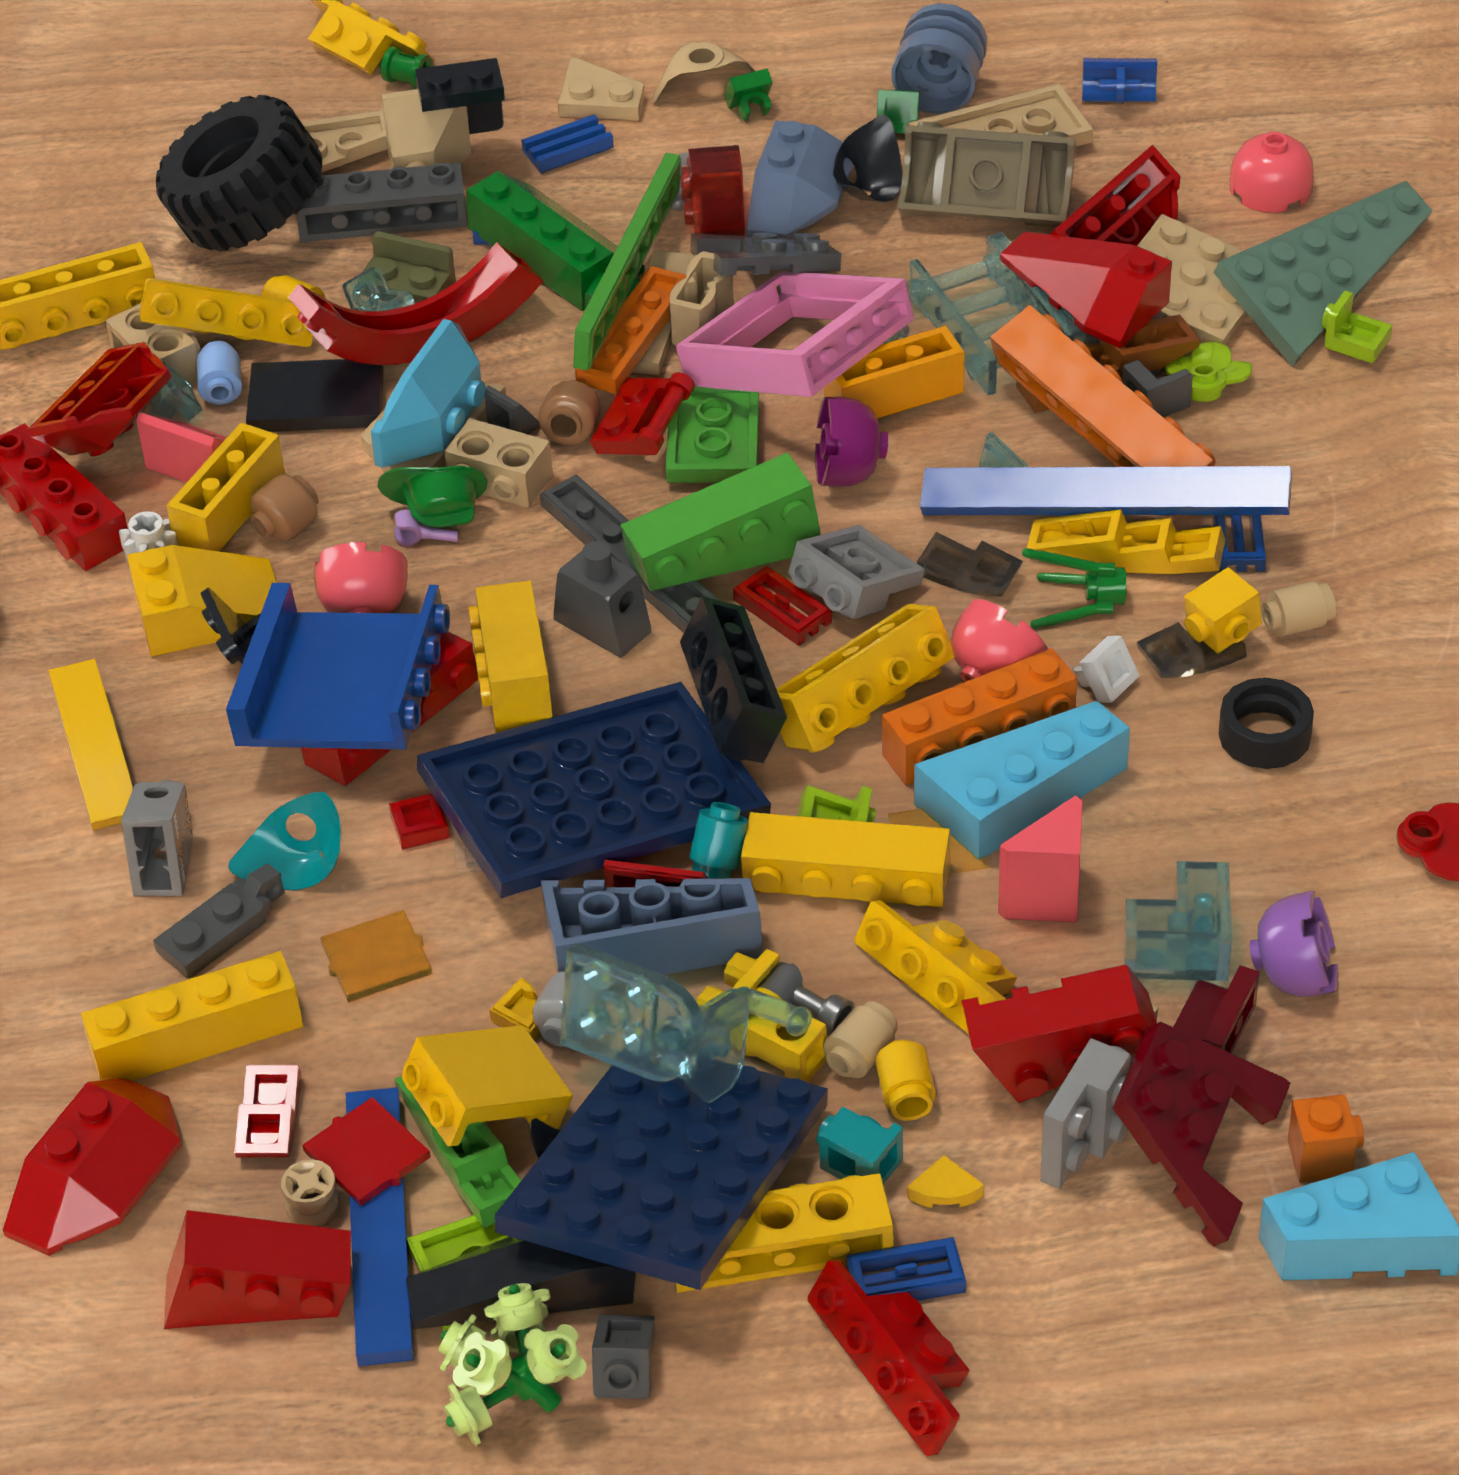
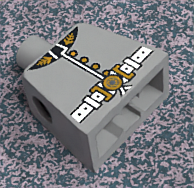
M171 780L137 783L134 785L121 820L133 896H183L192 846V826L186 786L181 782ZM159 846H161L160 851H166L164 859H158L153 855Z

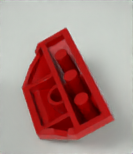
M1152 144L1050 234L1138 246L1162 214L1178 220L1177 190L1180 188L1181 176Z
M145 342L108 349L28 428V432L32 438L69 456L87 452L90 456L104 454L114 447L113 441L120 434L127 432L134 426L133 421L138 417V413L144 411L172 376L169 369L151 352Z
M127 1078L86 1082L25 1157L4 1223V1236L50 1256L63 1250L62 1245L85 1240L122 1223L182 1146L169 1096Z

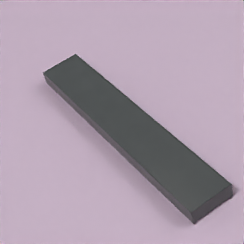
M577 474L540 493L541 506L584 545L593 541H601L608 544L611 549V558L637 572L627 556L620 524L629 520ZM640 577L644 598L683 633L702 596L719 600L697 580L650 591Z

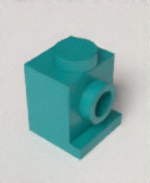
M842 1107L835 1116L831 1114L826 1117L818 1130L816 1141L819 1144L820 1169L840 1179L851 1175L866 1176L880 1173L884 1185L903 1161V1127L896 1123H893L889 1129H886L875 1119L866 1115L861 1116Z

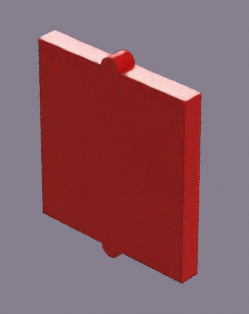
M373 1097L344 1117H334L332 1125L302 1144L303 1151L311 1159L322 1161L330 1166L335 1175V1182L360 1206L390 1185H400L403 1176L431 1158L430 1151Z

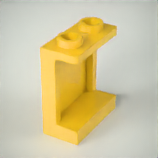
M523 1025L416 1037L402 1072V1080L405 1086L413 1094L429 1118L430 1123L435 1127L448 1147L460 1145L467 1126L478 1122L525 1117L528 1123L531 1124V1120L537 1118L554 1129H559L573 1097V1094Z

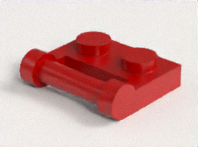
M680 372L673 373L670 378H626L590 440L597 454L656 455L664 443L663 434L681 402L689 399L695 389V383L692 378Z

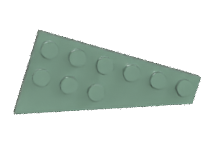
M1404 181L1221 260L1213 273L1293 367L1301 359L1303 353L1311 345L1313 346L1325 329L1322 328L1321 323L1329 303L1335 304L1345 290L1354 293V301L1378 271L1380 272L1388 264L1390 258L1427 221L1432 209L1407 181Z

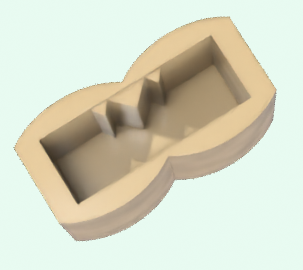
M702 251L697 254L687 266L686 278L678 282L670 293L672 344L674 345L679 344L734 305L733 276H720L713 270V253Z

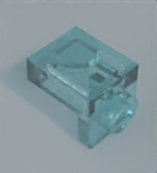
M372 267L342 285L349 306L353 310L385 311L415 304L411 292L388 289L380 268Z

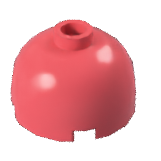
M1269 132L1254 136L1245 141L1233 157L1230 171V192L1232 195H1234V192L1240 195L1241 204L1247 208L1261 212L1280 213L1288 211L1289 204L1299 200L1300 206L1303 205L1312 195L1314 182L1313 159L1303 143L1289 135Z
M366 542L338 544L323 550L319 554V563L315 561L314 583L316 595L327 612L393 613L399 608L404 599L408 579V561L402 552L391 546L381 544L380 553L366 551Z
M974 599L962 612L953 628L951 638L954 659L962 669L960 676L965 682L1046 651L1048 648L1042 638L1023 620L1016 627L1003 619L1008 610L981 599Z

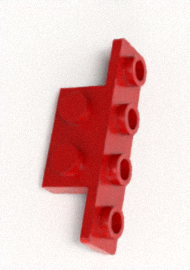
M840 1260L828 1261L808 1295L809 1304L926 1456L938 1455L960 1418L958 1411L940 1389L960 1387L970 1369L955 1352L952 1343L939 1332L924 1313L921 1304L909 1292L867 1296Z

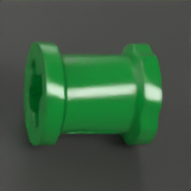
M391 46L386 50L382 59L381 77L384 81L390 83L396 80L410 83L417 89L415 69L432 67L433 60L429 55L420 54L419 56L403 53L399 47Z

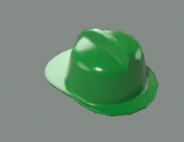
M446 466L440 468L402 467L384 472L378 479L377 487L381 494L388 499L408 505L412 517L419 523L434 528H450L469 524L473 521L475 500L486 491L488 480L481 471L466 466Z

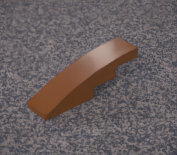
M1178 314L1150 320L1121 348L1102 340L1098 344L1086 347L1098 363L1102 366L1106 364L1111 366L1122 379L1124 365L1139 360L1149 371L1154 369L1157 371L1198 348L1200 339L1183 317ZM1018 381L1016 382V388L1034 413L1049 410L1046 405Z

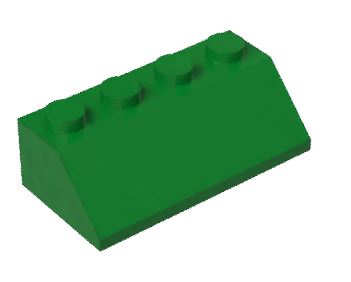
M500 171L493 173L466 190L468 229L472 232L473 230L476 231L479 237L490 245L494 246L497 242L523 258L544 280L543 283L581 311L585 310L586 291L598 273L605 272L618 246L531 184ZM642 265L637 276L645 272V265Z

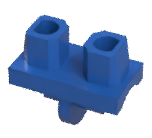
M1083 58L1082 101H1115V103H1124V101L1156 102L1157 58Z

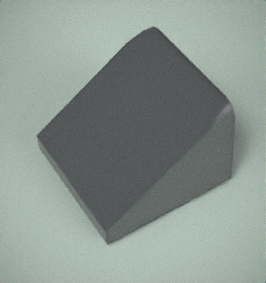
M489 385L485 388L487 422L489 424L524 434H530L540 426L539 421L520 403Z

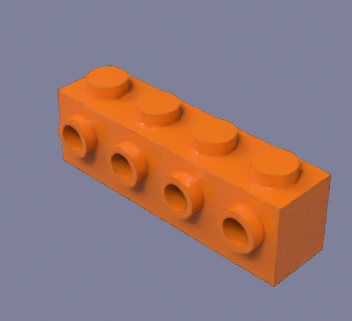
M1051 648L882 714V755L904 785H910L914 783V764L1076 708L1077 677L1056 651Z

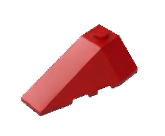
M1024 232L1000 253V261L1030 287H1040L1049 295V303L1057 310L1064 308L1074 317V324L1080 330L1117 348L1123 347L1169 303L1172 261L1136 245Z

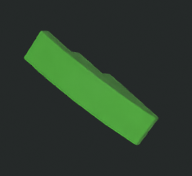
M402 1076L395 1078V1085L398 1087L399 1093L415 1123L464 1202L483 1228L495 1224L496 1212L521 1182V1179L508 1164L504 1146L484 1122H478L467 1126L460 1145L448 1147L435 1127L430 1123L429 1118L413 1094L405 1086Z

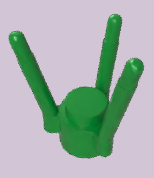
M1029 548L1022 550V555L1026 558L1089 571L1085 575L1040 572L1037 574V579L1042 582L1085 585L1086 600H1094L1095 602L1092 605L1032 620L1030 625L1033 629L1095 614H1113V605L1125 604L1126 571L1124 567H1115V563H1097Z

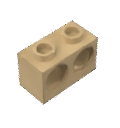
M138 304L106 320L111 349L145 342L151 352L162 361L172 376L156 397L197 378L196 359L201 348L192 333L186 334L179 327L142 322L139 317L141 304Z
M471 418L467 420L444 451L446 466H466L484 473L488 483L487 489L482 495L526 508L531 506L553 475L549 440Z

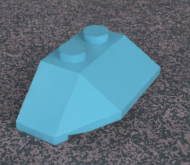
M443 319L402 374L387 401L383 418L380 421L377 420L371 430L375 466L384 468L444 451L452 438L465 425V420L472 410L481 405L486 387L485 383L481 381L480 362L459 324Z

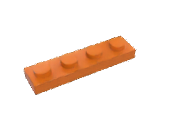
M650 266L623 303L592 367L589 370L575 369L576 381L585 383L594 389L617 394L625 379L629 377L671 318L670 293L678 282L686 278V275Z

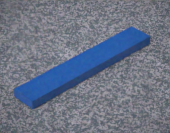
M398 1087L345 1093L346 1114L373 1097L401 1123ZM403 1176L400 1185H390L362 1206L350 1197L355 1346L358 1367L414 1361L412 1319L406 1289V1278L409 1277Z

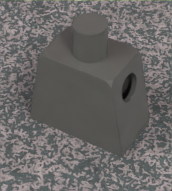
M601 541L590 542L583 547L580 553L560 568L556 581L553 613L555 621L619 658H622L651 633V624L640 576L635 570L611 558V549L608 544Z

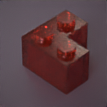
M739 145L688 149L687 166L681 167L680 175L685 226L693 225L694 233L745 236L743 170Z

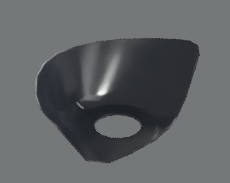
M887 115L876 117L847 136L836 155L833 176L836 182L845 191L859 200L892 201L898 195L901 188V156L892 122ZM845 158L850 159L855 167L857 176L855 183H851L845 175L843 167ZM863 190L871 191V194L867 195Z

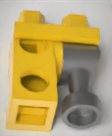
M766 949L758 959L736 952L728 961L724 970V982L733 988L727 993L712 985L707 986L697 997L698 1017L716 1027L718 1044L728 1049L733 1047L741 1054L749 1057L756 1056L785 1071L786 1078H798L808 1083L826 1062L823 1045L827 1035L830 1036L855 1008L854 1002L838 994H833L825 1000L803 987V978L799 968L793 963L790 965L779 962V954L769 949Z

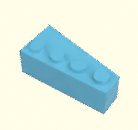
M1094 701L914 764V805L940 828L950 829V837L977 861H980L998 850L1002 843L1075 795L1081 798L1128 768L1130 727L1098 701Z

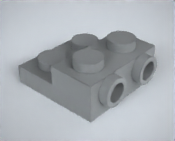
M856 525L797 541L788 574L791 575L793 582L798 587L805 588L809 592L824 598L830 610L838 611L848 618L858 619L884 611L889 594L920 586L925 569L861 525Z
M1091 1038L1043 1114L1041 1182L1060 1189L1071 1171L1078 1173L1081 1170L1088 1153L1103 1159L1113 1141L1120 1143L1126 1136L1128 1129L1112 1108L1133 1061L1131 1055L1124 1049L1117 1046H1109Z

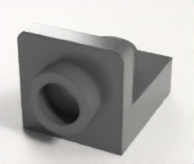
M599 1315L592 1345L593 1394L595 1397L646 1399L649 1397L651 1390L650 1361L655 1339V1316Z

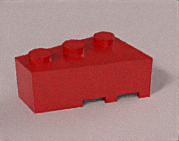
M1127 964L1061 978L1062 987L1029 994L1028 986L1011 989L1013 998L982 1005L979 1004L978 997L961 1000L972 1050L1018 1103L1039 1097L1046 1091L1062 1085L1091 1038L1109 1046L1120 1047L1131 1056L1135 1055L1146 1029L1157 1022L1149 992Z

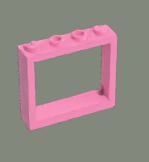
M780 271L676 345L682 372L692 378L695 387L812 397L912 322L914 315L905 279ZM780 285L781 295L777 292L776 286ZM792 317L833 320L794 350L752 347Z

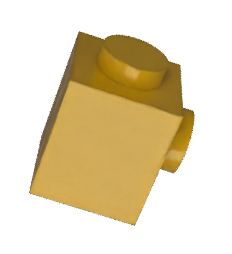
M1229 567L1184 595L1186 612L1184 624L1188 633L1197 642L1203 641L1217 654L1233 643L1242 641L1251 631L1262 625L1259 592Z

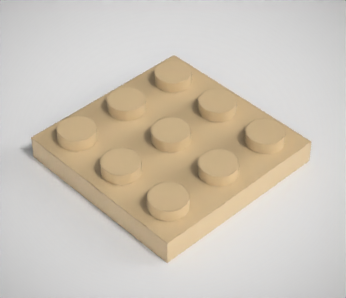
M1162 214L1138 245L1172 261L1169 303L1162 309L1161 318L1180 314L1198 336L1200 344L1219 342L1226 345L1248 313L1213 272L1219 261L1238 254L1243 250Z

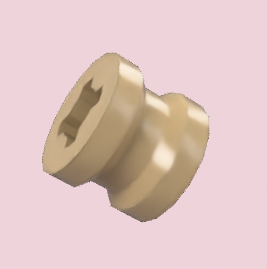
M314 1159L301 1160L292 1164L284 1172L281 1178V1189L285 1198L286 1214L292 1223L322 1227L336 1217L339 1210V1197L336 1191L335 1175L330 1166Z

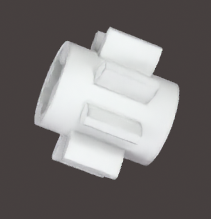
M146 511L138 513L130 518L128 522L129 529L119 530L121 545L127 562L128 554L169 545L178 546L176 532L171 530L169 518L162 520V517L155 512Z

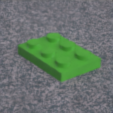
M695 387L689 399L681 402L668 425L666 482L718 483L757 466L760 392Z

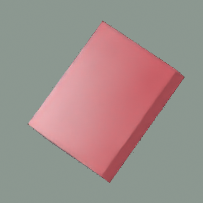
M142 412L138 413L136 420L145 467L184 482H188L227 438L226 436L182 421Z
M1076 795L1000 845L998 913L1003 918L1077 923L1083 801Z

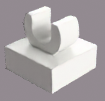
M1107 636L1079 662L1081 666H1076L1073 669L1082 687H1091L1096 700L1101 703H1112L1140 676L1122 636Z

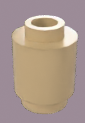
M1315 581L1268 592L1266 602L1262 603V618L1266 627L1269 630H1274L1279 637L1321 628L1326 625L1327 621L1333 620L1336 617L1335 597L1327 583L1317 584Z
M873 1001L866 1002L863 1006H856L824 1042L823 1047L826 1060L831 1069L844 1077H864L875 1065V1059L879 1051L895 1040L898 1023L894 1015L886 1007Z

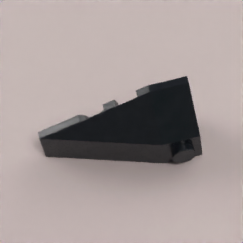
M509 1236L407 1277L406 1289L413 1329L452 1325L454 1321L464 1324L472 1314L477 1316L475 1322L494 1320V1318L486 1317L484 1309L499 1300L498 1292L501 1289L520 1283L530 1284L532 1291L539 1289L549 1290L550 1299L542 1302L547 1306L548 1313L632 1304L636 1272Z

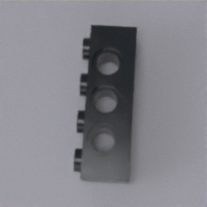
M702 596L680 640V644L718 751L732 760L743 761L746 759L764 764L787 719L786 712L745 607Z

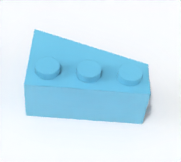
M1415 1152L1263 1198L1259 1240L1281 1280L1352 1278L1353 1272L1386 1271L1387 1277H1405L1406 1270L1439 1269L1440 1276L1458 1275L1459 1226Z

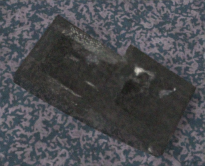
M938 532L934 534L917 560V564L925 569L924 578L953 589L987 596H1003L1023 563L1022 560L982 540L974 551Z
M1179 622L1137 641L1138 649L1161 678H1179L1202 674L1247 657L1246 644L1243 641L1233 643L1217 654L1203 641L1197 642Z

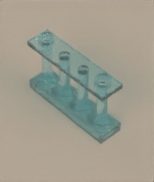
M1003 232L987 236V252L983 257V261L934 277L928 273L918 259L910 261V280L906 282L911 303L920 307L935 328L947 326L964 350V365L969 377L973 381L977 380L988 396L996 393L997 369L1001 367L997 364V358L993 352L989 350L983 341L989 340L991 335L1027 306L1031 305L1043 316L1045 314L1052 316L1060 325L1062 332L1072 341L1078 339L1083 342L1084 332L1074 324V318L1064 308L1057 310L1049 303V295L1040 287H1030L1000 261V253L1011 244ZM987 277L999 285V287L952 302L944 293V291ZM1006 302L1010 305H1015L1019 310L1018 312L972 327L963 317Z

